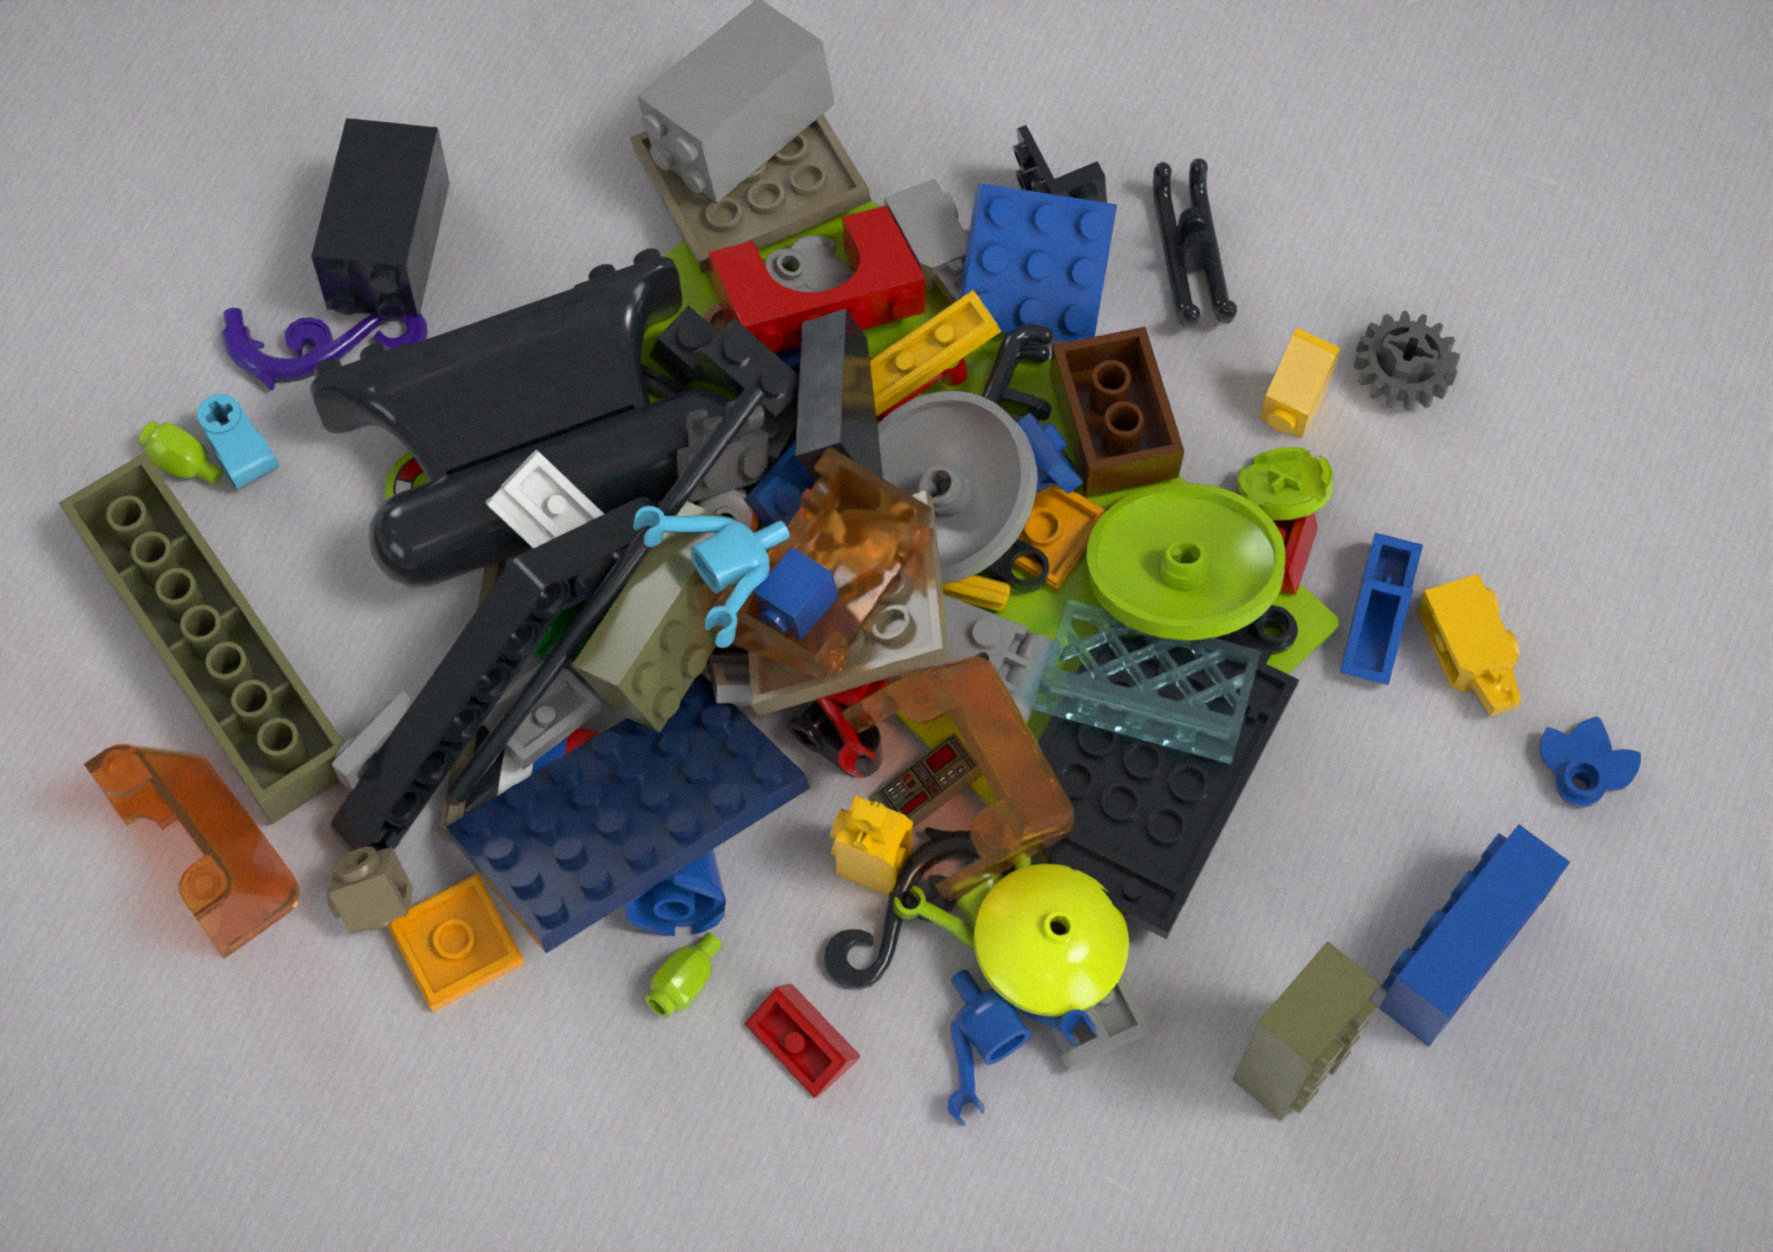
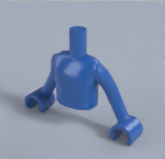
M965 969L957 972L951 978V983L966 1003L957 1012L955 1020L950 1025L951 1038L957 1058L960 1089L950 1096L948 1110L961 1126H966L965 1121L960 1116V1111L965 1104L974 1103L982 1114L985 1111L984 1104L975 1095L974 1058L969 1041L976 1047L986 1065H992L1019 1049L1031 1036L1030 1030L1018 1015L1016 1006L1006 1001L993 988L983 992L970 972ZM1017 1008L1026 1016L1061 1031L1067 1041L1074 1047H1078V1044L1072 1036V1031L1077 1025H1088L1094 1034L1097 1031L1089 1015L1079 1009L1071 1010L1064 1016L1047 1017Z

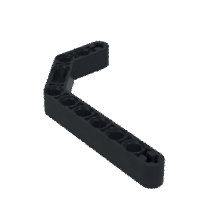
M640 497L519 555L507 566L366 769L355 788L350 792L335 814L330 826L331 833L349 853L363 847H373L376 851L389 847L395 850L559 613L592 596L640 531V529H633L637 511L645 506L657 508L660 504L659 502L649 497Z

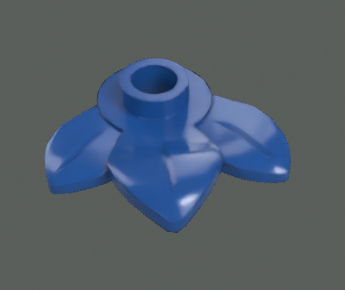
M1596 716L1579 724L1569 736L1557 729L1547 727L1540 741V755L1543 763L1555 774L1557 793L1566 803L1575 807L1592 806L1602 798L1605 792L1625 789L1633 781L1641 764V753L1629 749L1612 750L1602 720ZM1575 778L1583 780L1587 785V790L1583 791L1576 788L1571 780Z

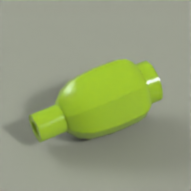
M150 421L138 437L137 444L144 448V452L151 462L167 473L184 479L198 476L212 486L217 484L223 475V469L208 460L206 447L193 435L175 424L169 422L159 424L155 421Z
M706 933L696 946H684L672 953L650 979V992L645 996L647 1005L664 1018H669L673 1012H682L687 1009L700 995L709 981L712 973L711 959L722 947L721 941L715 935Z

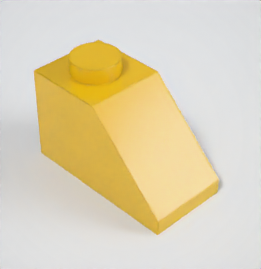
M1296 328L1265 395L1259 418L1268 422L1273 429L1281 433H1292L1302 438L1327 394L1340 348Z

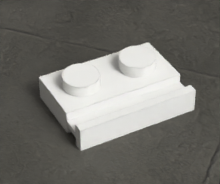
M537 449L501 485L502 487L486 501V504L533 548L604 515Z

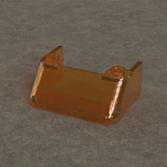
M971 656L912 672L842 711L846 721L857 733L864 731L899 710L907 719L916 723H929L947 713L953 719L994 793L997 802L980 811L971 825V839L981 859L935 884L940 894L948 901L959 897L1054 844L1071 831L1075 821L1074 808L1004 682L990 661L982 657Z

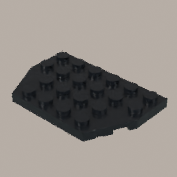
M1098 633L1011 789L1006 805L1029 835L1031 829L1024 822V818L1031 822L1033 833L1036 835L1034 842L1051 864L1071 867L1072 870L1077 869L1094 878L1106 889L1102 890L1111 900L1112 904L1123 914L1125 919L1167 939L1298 686L1299 679L1214 638L1173 640L1159 639V637L1145 634L1130 638L1123 634Z

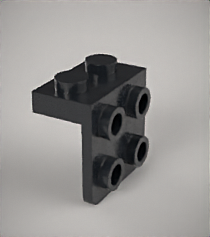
M1027 125L1017 128L1018 144L1013 146V152L1020 167L1019 170H1016V177L1022 190L1107 203L1105 174L1098 161L1054 179Z

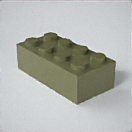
M688 501L676 515L721 516ZM664 532L662 541L658 545L653 546L633 573L572 664L614 712L660 733L668 719L676 713L681 699L692 682L706 667L709 656L717 646L715 644L717 634L726 628L724 626H714L710 630H705V621L708 612L712 608L725 604L737 584L717 594L714 593L701 578L691 558L692 546L717 533Z
M1327 941L1258 1021L1232 1080L1280 1121L1291 1109L1300 1114L1319 1092L1318 1088L1326 1079L1327 1072L1333 1076L1352 1053L1351 1049L1360 1039L1359 1035L1368 1025V1019L1378 1008L1371 1000L1380 983Z

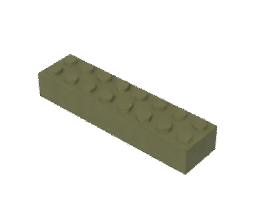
M145 452L59 502L74 530L271 825L340 782L331 764L336 760V754L344 744V741Z

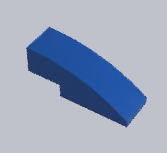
M1376 532L1373 535L1355 603L1340 673L1389 685L1413 593L1412 587L1423 544Z

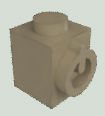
M373 847L358 848L343 856L336 865L330 868L333 876L330 888L326 892L327 902L332 914L336 918H342L350 934L367 928L370 930L383 928L394 919L408 914L413 886L392 847L376 851Z

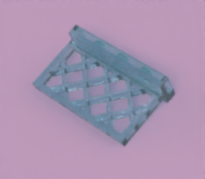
M1068 599L1047 665H1045L1040 679L1035 710L1231 764L1261 651L1215 638L1173 640L1148 635L1120 622L1104 608ZM1073 618L1094 623L1100 633L1080 640L1071 627ZM1129 633L1142 635L1149 646L1129 654L1119 640V637ZM1067 640L1070 645L1064 647ZM1108 643L1118 659L1099 666L1088 650ZM1180 646L1190 649L1197 659L1178 667L1167 651ZM1078 655L1088 671L1079 675L1057 668L1059 662ZM1156 656L1167 672L1148 680L1137 663ZM1228 659L1247 664L1245 673L1227 680L1216 663ZM1126 668L1137 685L1127 688L1112 684L1106 676ZM1205 669L1216 685L1197 693L1186 676ZM1175 682L1186 698L1180 701L1159 696L1156 689ZM1241 687L1238 695L1235 690ZM1224 695L1235 710L1234 715L1229 716L1211 711L1205 705V702Z

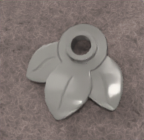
M821 235L800 237L793 243L790 249L782 248L773 251L765 262L769 274L776 282L789 289L801 292L830 290L844 284L853 276L852 271L844 262L832 257L836 247L835 241ZM783 266L790 268L794 272L785 270Z

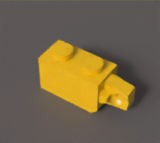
M1479 573L1424 590L1416 613L1450 687L1463 693L1474 690L1490 716L1500 715L1501 713L1518 708L1522 699L1513 669L1519 660V646L1514 634L1510 630L1506 631L1501 622L1499 604L1493 590L1485 588Z
M856 795L849 811L843 808L840 809L831 828L830 837L835 839L831 848V855H834L836 859V875L889 896V893L893 891L896 884L898 871L912 854L913 822L904 814L891 810L881 803L878 804L876 801L872 802Z

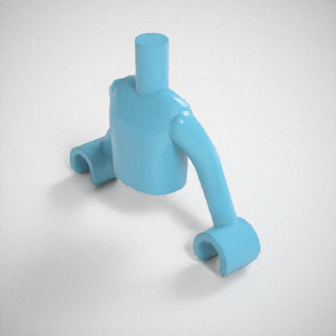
M654 506L641 507L635 515L633 529L639 530L644 526L653 527L644 535V544L648 547L658 545L663 539L664 532L717 533L692 546L691 558L701 578L714 593L717 594L737 584L723 606L714 607L708 612L704 628L705 630H710L714 626L726 627L717 634L715 644L721 648L729 646L735 639L737 612L752 591L765 581L769 575V557L766 550L789 539L788 528L784 522L778 521L754 533L744 523L727 517L711 515L664 516L663 512Z

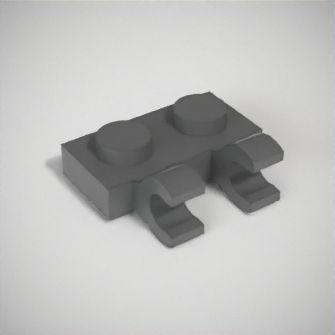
M736 400L726 403L725 415ZM759 404L690 496L689 502L760 482L768 473V433L759 430L764 423L762 405ZM705 409L687 413L686 428L689 437V447L677 450L678 478L723 419V416L717 415L707 418V410Z

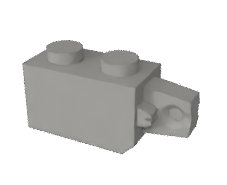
M936 179L885 197L884 206L886 205L925 277V290L933 292L940 289L949 302L953 304L959 299L970 229L963 230L958 221V209L950 193L944 194Z

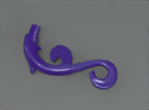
M228 308L223 312L225 329L222 331V339L228 355L239 368L259 379L269 390L275 389L274 380L288 381L305 378L314 374L313 370L319 363L329 359L339 361L384 322L401 321L407 327L405 334L397 338L386 337L381 331L376 332L374 335L375 343L385 344L388 350L406 343L411 345L426 340L428 337L427 322L422 313H419V317L404 316L397 320L385 318L379 313H373L334 341L328 325L322 320L311 317L299 318L290 323L285 331L288 349L299 357L278 358L267 355L259 350L264 348L265 344L251 338L250 329L244 326L241 309ZM312 344L315 346L313 350L303 355V348L306 345Z

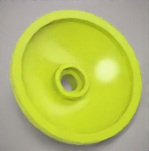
M1057 864L1027 866L1002 878L994 885L982 902L974 925V949L977 962L992 988L1017 1008L1047 1017L1064 1016L1067 1012L1075 1009L1086 1011L1102 1001L1122 976L1129 951V936L1125 918L1102 890L1106 889L1089 875L1077 869L1072 870L1071 867ZM1059 922L1063 924L1066 928V934L1062 936L1054 934L1050 929V923Z

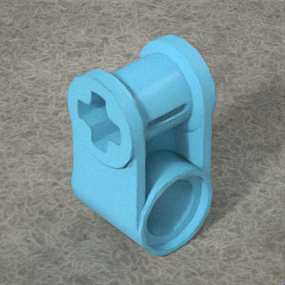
M215 394L209 396L201 403L197 415L199 423L206 433L207 440L214 450L221 467L236 490L280 467L262 434L254 428L239 403L233 397L226 394Z

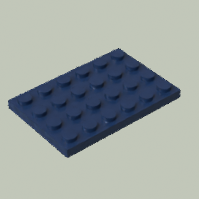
M701 673L696 676L681 699L678 710L668 719L660 733L626 718L520 783L513 785L475 810L470 811L465 816L448 825L446 829L453 843L542 950L548 953L804 793L810 787L806 774L733 703H716L712 683Z

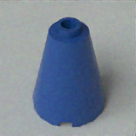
M714 849L623 905V909L627 910V920L632 925L646 932L663 936H675L676 927L692 926V934H698L717 926L725 917L726 898Z

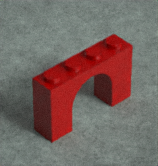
M886 205L842 217L844 253L855 274L844 284L830 290L801 292L779 284L769 274L754 241L708 252L711 286L728 323L735 318L774 354L801 347L803 322L839 310L847 309L861 330L926 313L925 277Z

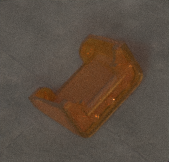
M831 447L827 448L815 465V471L823 475L822 479L820 478L816 481L812 490L806 489L801 495L802 506L787 526L790 534L789 539L773 546L768 552L771 572L790 548L793 547L832 572L839 597L804 639L800 641L786 631L781 635L761 621L759 618L760 610L754 595L756 587L736 614L737 627L735 639L732 642L737 647L818 680L824 679L828 674L834 677L839 674L851 653V650L847 647L913 553L920 556L928 547L935 532L934 529L929 527L932 518V507ZM728 585L714 607L723 606L735 588ZM717 626V632L719 633L726 627Z
M115 744L84 763L86 769L127 826L135 822L137 818H146L154 821L164 830L179 820L204 854L202 858L194 862L183 872L179 881V893L186 906L224 959L285 917L296 907L300 898V887L293 873L210 762L201 754L132 744Z

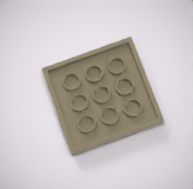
M823 114L717 203L702 192L699 194L693 192L679 175L670 169L665 171L655 163L650 155L651 143L647 131L630 137L635 154L702 274L710 271L708 252L749 241H754L757 250L871 202L869 188Z
M927 491L789 533V539L766 550L769 557L770 572L791 547L825 567L833 574L839 597L804 639L800 641L786 631L783 635H779L770 630L759 618L760 610L754 592L749 595L746 600L750 696L751 706L759 716L950 660L934 504Z

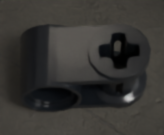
M813 701L799 718H791L787 726L799 742L825 757L847 775L856 778L843 770L839 765L838 755L844 743L818 701ZM836 702L847 714L859 741L869 744L871 746L869 750L875 754V759L862 755L855 763L856 770L864 775L863 778L871 776L879 769L882 763V745L879 729L873 721Z

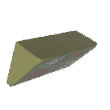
M954 733L875 794L885 807L904 814L913 822L914 828L986 772L957 734Z

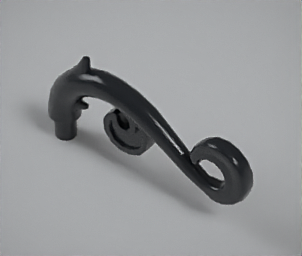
M931 827L925 828L924 832L931 840L923 843L908 857L896 875V884L893 891L889 893L877 960L866 969L858 970L852 967L847 959L849 951L857 945L871 947L874 945L873 935L861 929L843 930L830 938L825 947L824 963L829 976L835 983L847 989L861 990L873 986L881 979L890 966L903 919L893 909L895 897L900 900L904 908H917L918 901L911 893V886L917 887L922 876L934 865L952 858H967L968 860L965 862L967 867L984 865L992 873L998 871L1005 877L1015 871V859L1010 856L1012 850L995 837L979 831H949ZM939 874L929 875L928 884L931 886L932 891L929 894H925L926 901L951 913L957 901L955 885L946 876ZM921 915L917 917L921 921L932 922Z

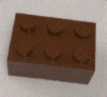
M1146 326L1052 345L1049 375L1076 467L1082 475L1081 480L1083 481L1082 487L1085 497L1179 478L1184 448Z

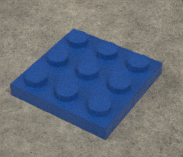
M977 183L959 299L974 290L1002 332L1008 333L1017 326L1032 323L1051 328L1054 334L1053 339L1071 342L1095 337L1117 204Z

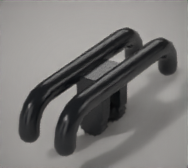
M1202 158L1194 159L1190 164L1189 193L1192 208L1189 207V209L1181 212L1178 226L1171 195L1172 169L1168 163L1160 162L1153 170L1154 204L1175 311L1179 323L1186 328H1192L1197 325L1200 318V309L1192 302L1187 272L1205 270L1213 312L1219 322L1229 324L1235 319L1237 314L1236 303L1229 300L1207 192L1208 164Z
M1029 323L1017 326L1008 332L1000 344L981 396L994 402L1007 413L1024 417L1030 412L1039 421L1048 420L1052 411V405H1049V402L1040 397L1036 398L1034 395L1009 388L1017 365L1021 362H1047L1050 358V351L1045 345L1050 344L1054 338L1052 329L1044 325ZM1010 415L1016 422L1020 420L1019 418Z

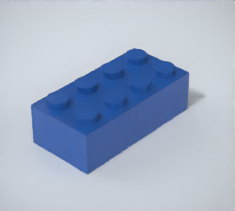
M1520 824L1517 825L1508 838L1500 833L1497 834L1480 858L1482 859L1473 871L1469 870L1452 891L1451 898L1443 909H1438L1421 930L1420 937L1412 948L1408 947L1390 969L1389 976L1380 987L1387 992V995L1379 1009L1429 1047L1542 904L1570 864L1569 860Z

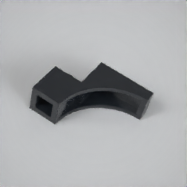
M689 305L657 337L649 354L652 360L677 382L685 386L694 381L707 382L739 397L749 382H751L766 394L759 404L763 407L764 416L771 422H774L799 395L800 376L734 318L719 333Z

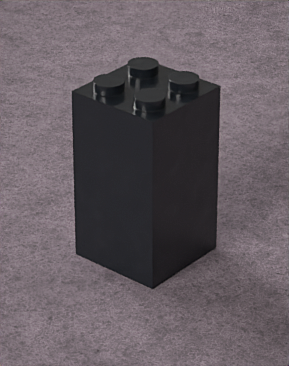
M346 118L311 255L327 310H335L345 315L379 313L381 316L393 320L401 319L404 316L419 317L450 184L438 127Z

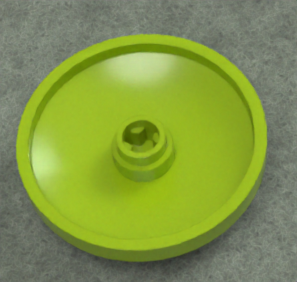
M1198 483L1157 485L1124 497L1112 505L1098 519L1087 543V577L1094 596L1105 610L1120 622L1137 631L1173 640L1215 638L1249 625L1264 614L1274 603L1284 579L1285 546L1281 533L1273 520L1259 506L1239 494L1220 487Z

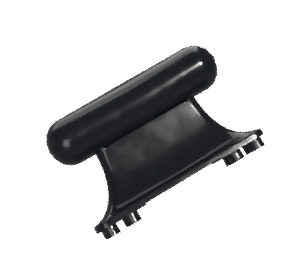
M645 249L634 257V265L616 270L611 264L599 265L590 271L588 281L576 284L574 288L411 345L406 343L388 350L385 344H371L361 351L360 360L343 366L340 361L329 359L319 363L314 368L315 379L310 385V393L322 425L327 431L346 433L368 425L383 428L406 446L415 457L428 480V483L397 493L379 504L370 522L369 543L371 555L380 570L390 580L410 589L429 587L533 549L531 545L486 504V501L502 487L501 485L536 449L604 514L640 497H649L659 503L663 500L678 479L677 450L689 447V437L686 428L687 413L705 409L707 410V418L717 415L724 417L725 406L729 402L725 396L706 388L686 390L652 403L648 397L641 362L644 335L650 326L663 322L678 313L683 302L679 272L672 259L661 257L657 249Z

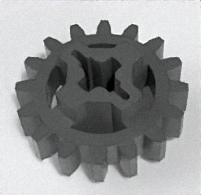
M1402 311L1399 321H1394L1389 314H1385L1380 326L1371 322L1368 325L1365 336L1360 337L1356 349L1358 353L1354 362V368L1362 370L1358 380L1359 384L1373 385L1370 393L1372 399L1379 397L1381 394L1387 396L1386 407L1392 408L1396 400L1403 401L1406 411H1411L1414 401L1419 400L1424 408H1428L1434 396L1443 399L1449 385L1454 383L1458 372L1456 366L1460 358L1459 353L1451 352L1455 342L1454 337L1441 338L1440 336L1444 325L1438 323L1430 328L1426 325L1427 315L1421 314L1417 322L1410 321L1407 311Z

